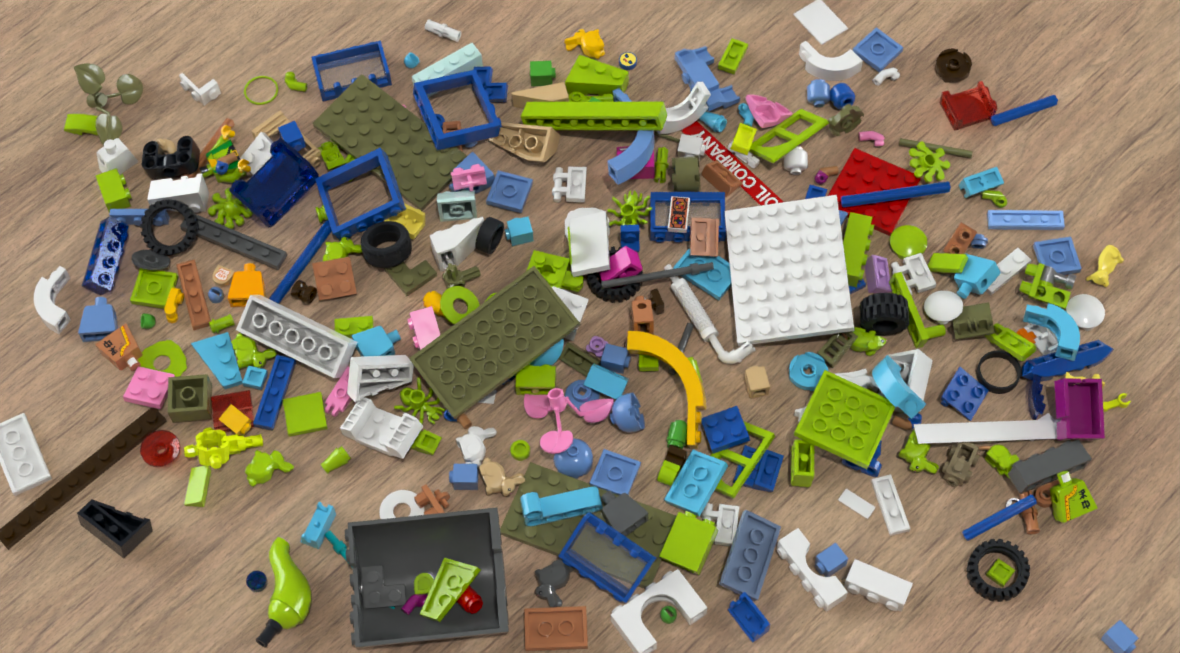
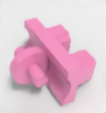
M476 164L467 170H463L461 167L454 168L453 172H451L454 190L469 188L471 192L473 187L487 184L484 166L481 167L479 164Z

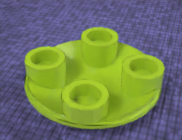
M903 225L892 232L890 246L900 259H904L919 253L923 254L927 248V237L919 228Z

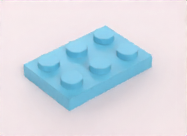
M689 248L673 269L687 267L693 263L704 264L713 262L714 270L703 271L696 275L685 274L680 276L717 300H720L732 286L730 263L720 256H690Z
M692 450L664 499L665 502L700 516L726 471L728 464L717 458Z

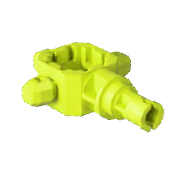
M208 427L195 436L196 445L193 446L192 444L184 447V455L188 458L198 456L199 464L218 469L229 460V455L240 454V451H245L246 448L262 447L263 439L261 434L249 437L238 436L237 434L226 436L225 431L220 429L214 430Z

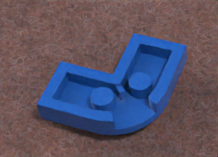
M474 67L473 70H476L478 76L482 78L484 90L488 91L489 101L507 102L508 84L506 82L491 83L492 67Z

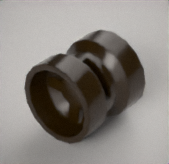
M298 280L291 290L292 297L301 299L307 305L313 302L317 294V288L307 286L306 282Z

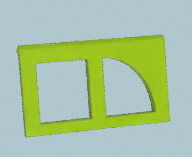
M800 109L754 141L749 152L771 163H775L828 125L829 122L827 119ZM800 118L813 123V125L799 135L785 130ZM775 136L788 141L778 146L762 147L763 144Z
M745 421L743 422L748 434L763 439L751 459L728 449L714 454L711 453L710 455L719 460L722 457L745 467L732 487L721 479L715 488V491L735 498L775 438L774 433Z

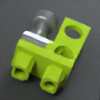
M1041 263L1039 265L1027 264L1025 274L1033 276L1034 280L1033 283L1022 281L1019 291L1029 295L1028 298L1047 304L1050 303L1065 310L1071 292L1053 287L1054 282L1063 283L1065 288L1072 290L1077 275L1069 274L1067 277L1057 273L1054 268Z

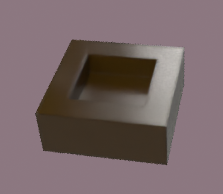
M658 289L650 290L649 300H651L652 309L655 310L656 315L664 313V302Z

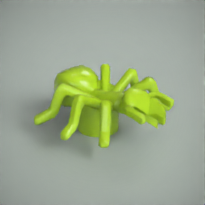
M635 190L633 195L631 191L629 192L628 199L627 194H624V201L626 202L624 205L618 199L612 197V200L619 206L621 213H617L613 209H607V212L613 213L616 217L623 216L620 221L614 220L608 224L610 226L613 224L618 226L638 225L637 221L641 225L647 224L648 221L645 219L641 220L638 215L648 216L649 211L652 210V207L646 208L650 196L648 195L644 199L643 205L640 206L637 205L642 201L643 194L640 193L638 199V194ZM646 208L645 212L637 211L639 209Z
M418 377V389L414 390L406 387L400 392L402 403L409 407L405 408L402 405H395L394 409H401L403 412L414 409L412 413L414 417L420 410L419 422L421 424L424 422V412L426 411L428 421L435 424L433 420H439L440 418L437 414L442 415L445 409L429 406L439 404L440 399L437 398L435 401L426 402L432 397L433 390L430 387L429 394L425 397L421 389V378Z

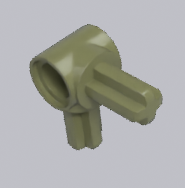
M449 263L442 277L447 288L453 286L465 287V282L477 278L481 274L477 266L461 272L457 270L456 265Z

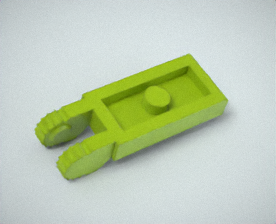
M998 323L993 325L994 331L997 334L985 335L988 341L996 344L1022 362L1037 351L1033 343Z

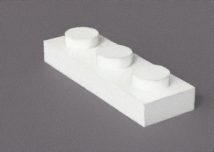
M1019 248L1015 249L997 264L1001 273L988 287L986 292L990 296L1027 267V264L1031 263V259Z

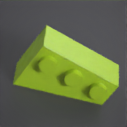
M579 55L565 81L568 94L578 91L587 96L588 94H599V96H603V94L613 95V90L618 88L624 93L629 84V72Z

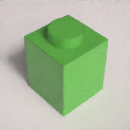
M530 61L531 86L552 84V78H556L555 68H552L551 61Z

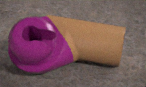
M838 167L820 168L815 175L816 183L824 184L829 176L838 175Z

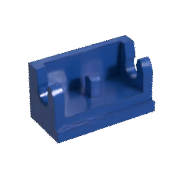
M746 592L742 593L736 602L732 601L727 611L752 643L769 632L770 623Z

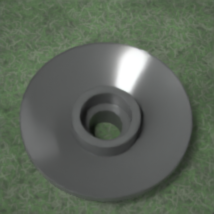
M153 250L136 251L131 258L136 266L147 270H161L170 264V259L167 255Z

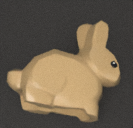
M488 457L479 466V472L484 481L487 496L502 492L503 496H509L514 491L516 485L525 482L522 473L507 477L503 466L491 461Z

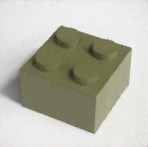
M208 374L168 377V415L173 423L212 419V383Z

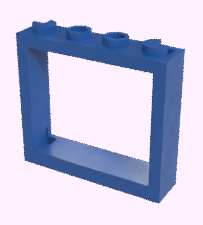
M476 70L414 83L413 96L437 150L499 136L500 127H502L501 120L497 118L495 107L490 103L488 91L484 90L482 78L478 76ZM472 84L489 123L443 134L427 94Z
M381 148L315 179L332 232L340 241L343 237L350 238L352 235L363 232L372 225L383 222L392 216H397L398 213L406 210L388 155ZM381 165L393 200L339 225L328 190Z

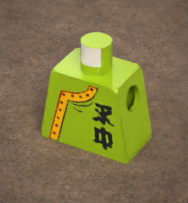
M1062 471L1057 474L1060 484L1050 488L1055 520L1065 523L1098 509L1083 480L1071 479L1069 471Z

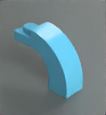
M1048 303L1047 309L1027 304L1023 321L1050 329L1058 341L1055 356L1075 361L1080 344V332L1074 319L1066 311Z
M886 355L873 368V378L885 397L912 419L925 407L926 403L904 382L900 375L901 367Z

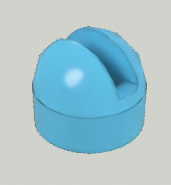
M411 52L404 58L405 66L408 68H414L420 62L419 58Z

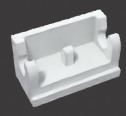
M1032 323L1024 327L1028 333L1033 331L1037 336L1034 339L1036 342L1034 345L1042 356L1056 352L1058 341L1050 329Z

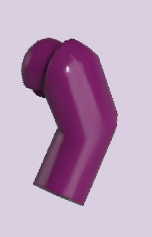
M412 595L401 610L409 615L415 607H423L428 595Z

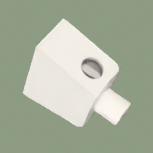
M119 138L105 141L104 147L97 151L99 169L102 173L117 168L120 175L138 163L135 156Z

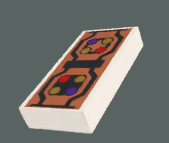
M671 196L668 232L687 233L690 198Z

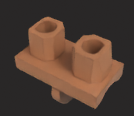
M960 222L943 252L948 254H964L977 231Z
M427 484L422 486V492L416 495L414 500L419 508L427 504L431 506L430 509L423 512L424 515L445 513L440 505L444 508L449 506L447 502L450 498L449 493H441L437 489L434 491L436 495L434 497Z

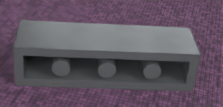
M1079 439L1073 442L1068 440L1056 449L1051 447L1041 455L1036 453L1026 461L1019 460L1015 462L1008 476L1019 493L1023 494L1057 480L1059 472L1069 471V474L1084 469L1092 458Z

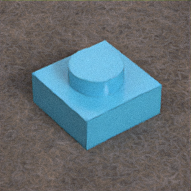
M248 366L242 381L243 386L262 390L268 375L267 370Z

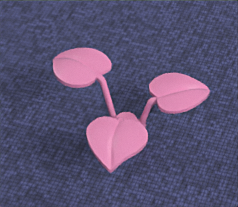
M560 388L550 390L548 395L525 394L524 396L526 413L532 418H543L548 412L555 411L558 431L547 432L540 439L541 448L549 454L561 453L572 445L573 435L570 431H562L559 412L564 411L567 404L579 416H584L586 422L595 423L604 420L609 415L614 403L613 399L592 400L582 404L579 411L569 400V397L564 396L563 390Z

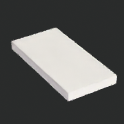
M606 211L570 218L573 277L610 270Z
M24 413L0 423V463L14 496L52 480Z

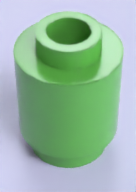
M675 420V422H671L666 440L668 448L670 445L683 449L686 445L687 423L685 421Z

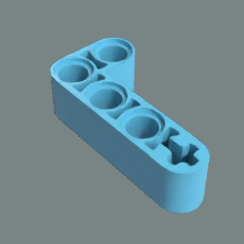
M597 487L583 488L539 498L538 493L531 492L522 495L520 498L526 526H536L576 517L588 512H597L603 508Z

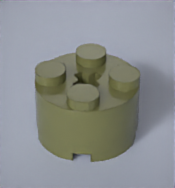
M698 156L672 158L674 192H700Z

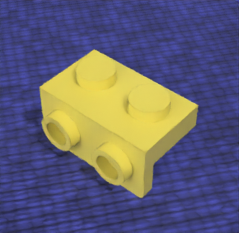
M405 204V211L384 221H394L404 225L409 232L410 238L414 240L425 226V213Z

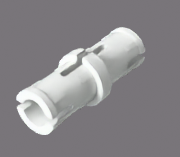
M430 19L425 24V30L436 33L441 38L446 37L458 42L461 37V31L447 27V24H439Z

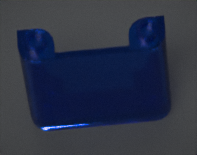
M281 137L270 146L272 157L247 182L243 179L236 180L229 189L230 193L268 228L274 226L316 183L315 179L319 177V174L310 162Z

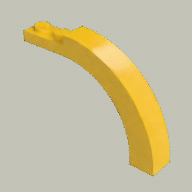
M628 331L627 350L630 354L647 355L662 360L670 365L681 377L688 401L687 446L690 449H698V443H701V431H698V424L702 422V414L699 410H706L705 392L698 373L688 358L667 340L645 332Z

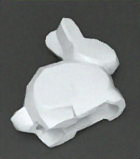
M473 426L468 429V434L456 438L457 446L461 449L466 464H478V467L482 464L481 461L486 453L483 440L496 435L497 431L494 428L483 430L480 427Z

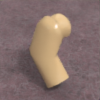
M161 138L156 140L162 150L168 152V154L177 151L174 142Z

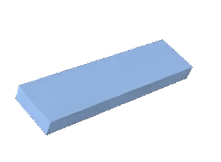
M988 210L987 212L988 229L1064 230L1065 227L1063 211Z

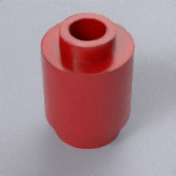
M470 585L456 601L466 612L472 614L477 613L483 606L481 596Z

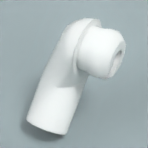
M893 67L881 70L873 79L874 84L879 86L888 77H891L892 80L898 79L900 77V73L897 72L898 69Z

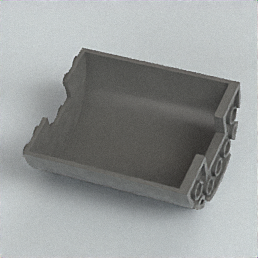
M498 508L348 522V529H345V541H349V549L346 550V560L349 562V566L353 567V574H350V585L354 591V594L351 595L353 611L350 612V623L353 624L354 632L351 633V642L356 648L509 632L507 591ZM444 558L481 569L470 584L483 601V606L477 613L466 612L456 602L441 622L421 616L422 607H415L409 615L401 610L403 605L394 606L395 609L390 607L365 609L362 567L383 565L384 586L405 584L406 602L415 594L414 580L416 576L420 573H429L435 580Z

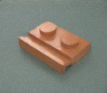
M691 218L690 256L718 257L719 219Z

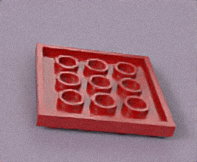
M854 148L828 196L837 195L838 209L847 212V218H849L850 212L871 216V224L874 225V230L891 236L911 198L842 207L841 197L918 186L922 177L916 178L914 173Z

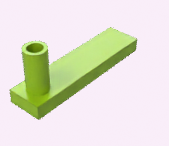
M902 272L894 273L889 281V285L893 293L902 295L908 301V330L915 347H923L928 339L945 336L946 329L943 324L924 327Z

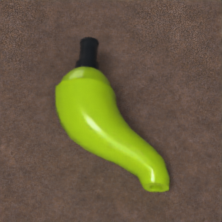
M281 537L275 539L269 551V559L275 576L274 592L268 606L269 620L266 623L265 629L255 639L264 648L268 646L274 636L279 634L282 629L288 630L296 627L298 624H302L309 613L312 602L309 583L289 555L290 545Z

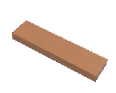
M195 259L176 264L193 330L208 327L211 318Z

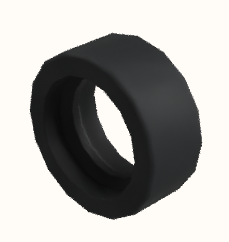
M492 217L486 218L477 234L476 249L489 255L492 254L502 238L504 223Z

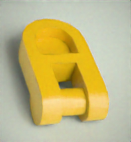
M171 288L164 308L169 323H175L178 320L176 312L179 304H182L184 299V293H181L179 288Z

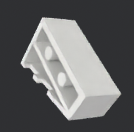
M406 355L351 357L347 394L354 402H357L365 396H374L379 391L387 388L390 390L412 382L414 365Z

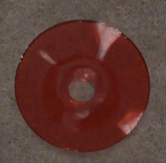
M157 430L150 433L144 438L140 446L141 457L148 465L153 467L169 465L177 458L180 452L178 438L167 430ZM161 449H165L163 453H159Z

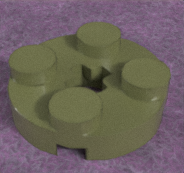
M847 104L837 115L828 119L829 129L835 136H841L840 133L843 131L847 134L861 123L860 117H864V113L860 107Z

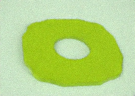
M172 340L159 341L145 348L142 352V357L137 359L141 364L140 367L157 370L154 367L155 359L159 356H167L170 359L169 367L165 370L157 371L174 374L175 377L181 376L187 369V359L183 351Z

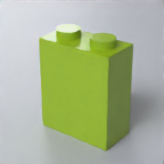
M685 511V514L678 512L659 557L663 561L700 576L719 530L715 527V523L708 519L701 521L696 519L697 516L688 511Z

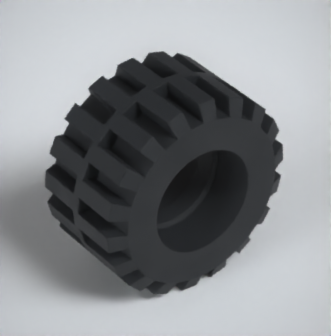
M876 293L865 297L860 302V325L866 332L876 331L875 335L885 336L900 333L908 328V301L902 295H897L896 293Z

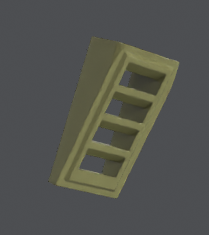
M852 331L835 333L818 351V355L832 368L835 367L858 338ZM844 333L850 339L847 341L841 334ZM837 339H839L845 345L842 347L840 344L836 342ZM835 346L839 352L837 353L831 347ZM829 352L834 357L831 359L826 353Z

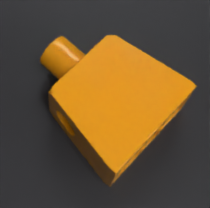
M247 263L244 265V271H236L234 273L228 293V301L231 307H245L250 295L266 297L264 279L260 271H255V264Z

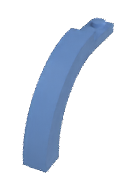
M619 88L613 90L614 102H632L628 95L624 94ZM637 130V136L633 143L624 152L607 161L609 176L618 185L636 175L649 161L655 144L654 130Z

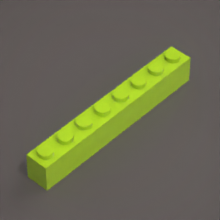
M527 102L521 114V119L525 125L552 127L554 130H662L668 115L664 102Z

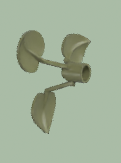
M79 64L74 66V70L81 89L89 94L86 99L88 106L105 113L99 114L96 118L97 134L104 146L105 141L119 138L122 133L120 119L117 116H110V112L102 108L106 105L107 99L121 95V100L124 104H134L143 93V84L134 75L124 74L118 78L116 83L118 93L110 95L98 93L102 89L101 84L105 81L103 70L95 64Z

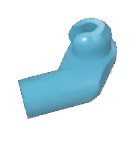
M741 103L738 106L739 114L744 118L743 124L752 127L754 117L747 104Z

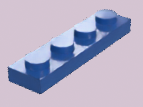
M276 355L253 422L254 427L273 431L283 403L282 399L285 397L296 365L294 358Z

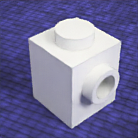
M681 134L678 157L698 156L700 160V156H704L706 145H703V138Z

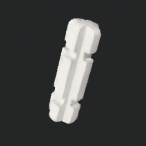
M733 141L729 143V151L735 152V155L745 163L748 162L750 167L755 168L758 166L760 160L757 157H752L750 152H748V155L731 150Z

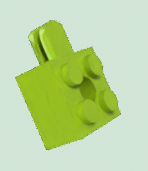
M536 250L533 251L527 270L535 266L551 287L554 286L579 292L583 288V276L573 277L572 271H570L569 258Z

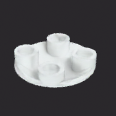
M937 291L927 297L924 303V310L931 319L944 325L962 313L963 302L957 294L951 291Z
M1076 295L1069 300L1066 306V312L1074 319L1077 326L1086 331L1092 330L1101 324L1105 316V309L1102 303L1091 295Z

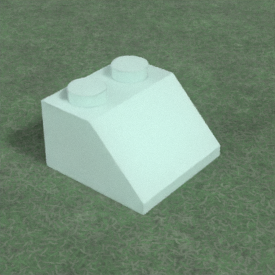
M469 190L459 192L446 191L437 194L440 222L477 218L475 190L471 192Z

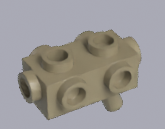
M959 442L958 446L953 445L949 454L952 456L950 462L946 461L942 472L945 473L944 479L947 480L946 482L949 485L957 487L958 485L962 486L964 482H969L973 473L969 469L971 465L976 466L980 455L976 454L979 447L973 442Z

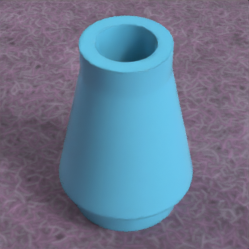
M707 111L699 118L700 121L704 122L714 132H722L727 124L724 116Z

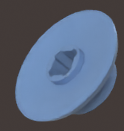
M585 380L574 381L565 391V397H569V400L579 411L582 404L592 400H599L600 398L598 391L584 385ZM580 391L584 392L585 395H580Z

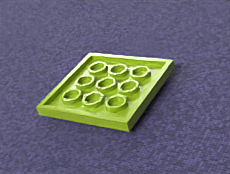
M824 370L793 435L867 469L895 406L887 398Z

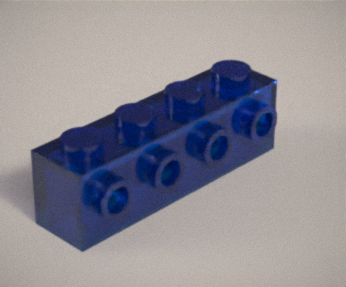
M110 216L100 221L82 287L99 295H103L113 289L115 284L114 277L119 270V259L124 252L123 245L128 238V225Z

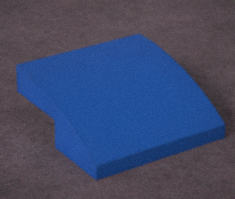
M745 445L741 455L751 459L757 449ZM766 450L743 486L773 492L784 455ZM738 464L732 483H735L745 467Z

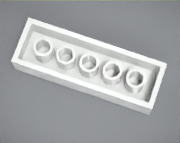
M262 295L249 296L236 328L237 331L333 378H341L358 343Z

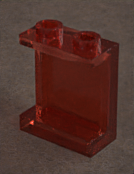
M979 81L976 88L953 95L950 94L949 90L942 92L939 102L954 131L990 120L991 116L995 115L997 111V104L995 100H992L989 89L984 85L983 81Z

